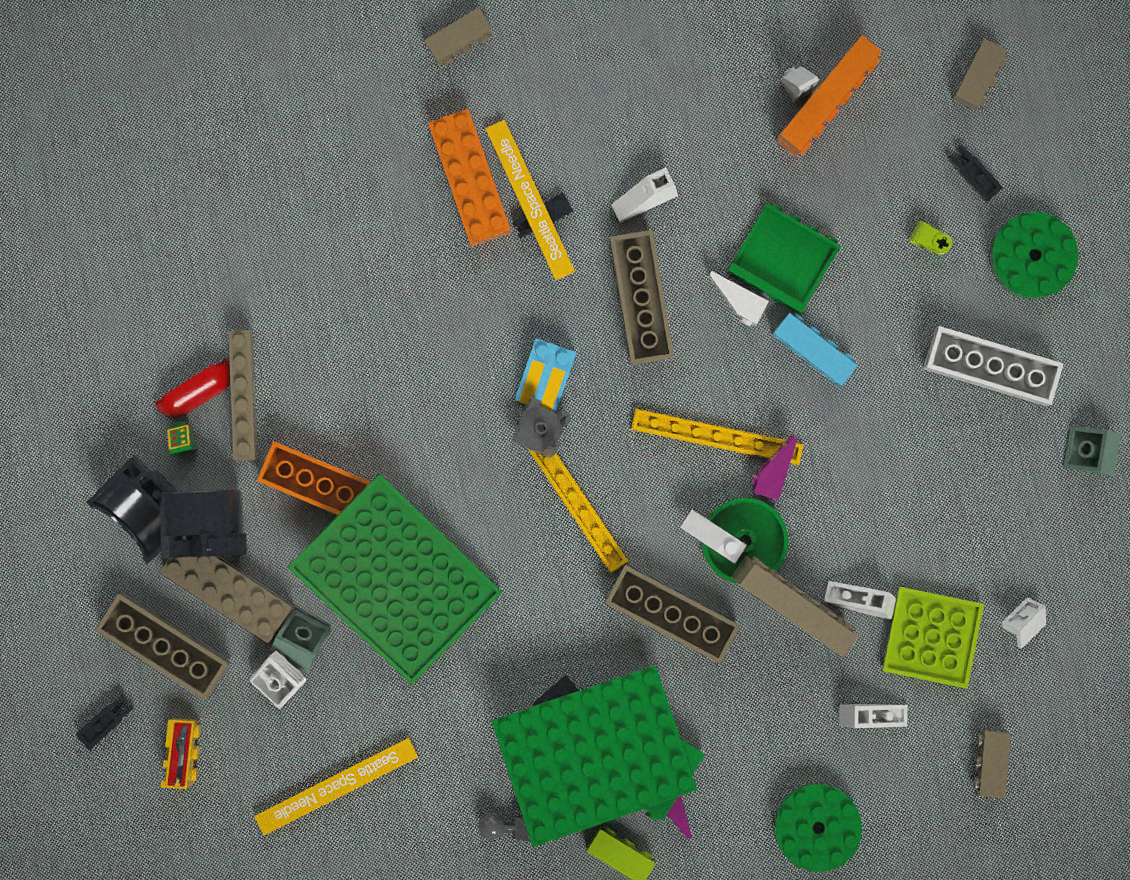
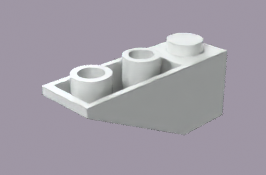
M665 167L646 176L611 205L621 223L677 197L678 194L675 184Z

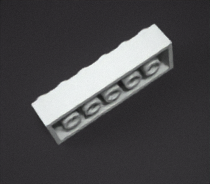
M938 326L934 330L923 369L1036 404L1049 406L1053 402L1063 363Z

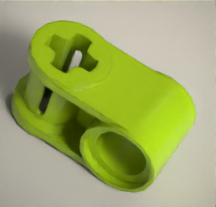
M918 221L909 238V241L938 255L947 253L952 247V239L949 235L922 221ZM941 239L945 241L944 245L947 246L942 249L938 248L939 244L937 243Z

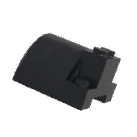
M132 456L87 501V504L92 509H98L118 523L136 542L142 552V559L148 564L161 552L159 494L161 492H177L178 490L158 470L151 471L137 456Z
M241 490L161 492L159 494L161 558L247 555L246 533H243ZM181 535H187L186 539H183Z

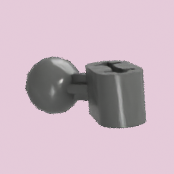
M491 812L483 815L479 821V832L486 839L495 840L501 837L503 833L512 834L513 839L530 842L522 816H514L513 821L504 820L500 814Z

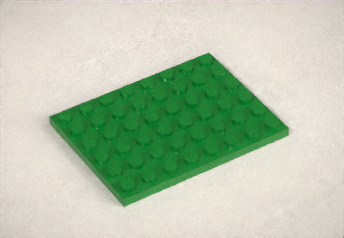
M380 473L287 566L291 572L411 685L502 593L486 575Z
M656 665L491 720L532 847L698 790Z

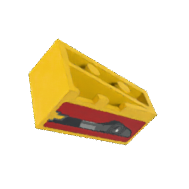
M171 718L168 720L165 744L167 748L166 760L163 761L165 781H161V788L187 789L194 784V781H197L198 768H195V759L198 760L199 747L196 746V739L200 738L201 726L197 725L198 719Z

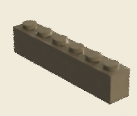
M251 330L228 331L233 460H258L254 332Z

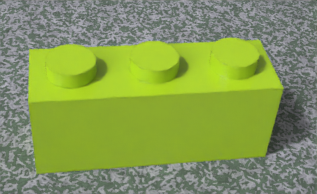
M607 826L605 829L599 827L586 848L587 852L632 880H646L656 864L655 860H653L654 856L644 849L642 852L635 849V844L626 838L623 840L616 837L617 833Z

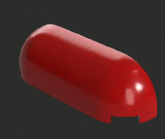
M226 358L217 365L212 364L162 396V400L154 405L163 415L170 418H180L189 414L227 389L230 385V362Z

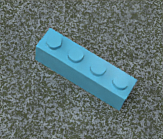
M789 313L772 335L830 381L841 387L856 369L857 365L854 363L856 360L848 353L843 355L837 350L839 347L829 339L825 341L821 338L822 333L813 326L809 328L803 324L805 320L798 314L794 313L792 315Z

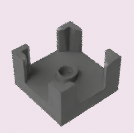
M532 397L525 404L511 442L551 458L559 449L560 444L558 441L572 414L565 411H560L556 414L540 407L539 405L542 401Z

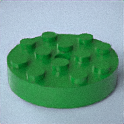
M1028 212L1009 220L998 230L990 247V266L996 280L1009 293L1024 299H1040L1058 292L1071 280L1078 264V246L1071 230L1060 219L1042 212ZM1030 251L1040 252L1037 254V261H1033L1030 258Z
M752 498L734 499L717 507L707 518V520L737 539L742 535H747L750 538L749 546L745 547L736 563H733L701 542L702 552L707 564L721 578L738 584L731 576L745 556L750 559L755 556L769 567L768 571L771 568L777 571L785 560L788 551L787 528L781 516L770 505Z
M810 783L792 790L781 801L774 818V833L781 851L793 864L812 872H826L842 866L854 855L861 841L862 821L854 802L840 789L824 783ZM816 822L823 823V832H814L812 830L813 825Z

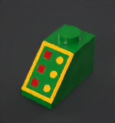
M185 422L173 424V429L167 430L169 452L171 455L178 456L198 450L192 425H186Z

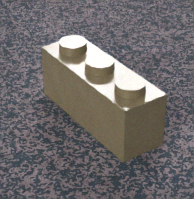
M478 7L425 39L424 42L437 65L443 64L446 66L455 60L454 57L458 54L464 55L473 49L472 46L480 42L482 44L491 38L490 35L493 34V30Z
M984 38L953 100L973 110H976L979 106L983 107L989 96L986 94L988 88H993L998 78L995 75L998 68L1002 69L1007 60V57H1005L1007 49Z
M981 729V734H978L977 747H980L979 756L975 758V769H978L977 777H974L973 790L976 791L978 796L1006 799L1011 733Z

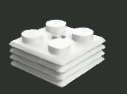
M274 651L249 679L279 709L284 706L307 680L301 671L295 669L285 656L277 651Z

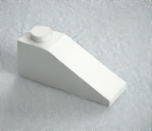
M792 67L783 73L784 77L781 83L793 103L812 93L819 79L803 67L797 69Z
M712 271L709 279L734 314L740 318L739 322L749 327L751 324L755 326L769 301Z
M691 510L680 527L733 563H736L747 546L693 510Z
M829 581L824 602L871 616L892 619L896 598L890 592Z
M840 704L839 726L850 728L906 727L908 705Z

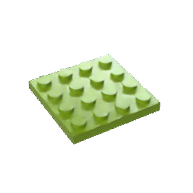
M898 586L882 671L968 689L984 604Z

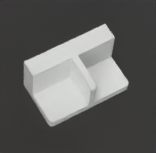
M1027 597L1002 622L1003 629L1017 635V647L1023 648L1046 625V607Z

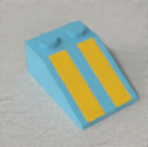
M536 338L515 401L526 404L533 397L542 401L539 405L540 407L556 413L577 353Z

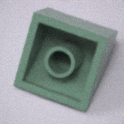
M1071 426L1063 468L1114 476L1121 434L1104 429Z
M293 609L277 634L270 653L272 654L274 651H277L285 656L290 664L308 673L331 628Z

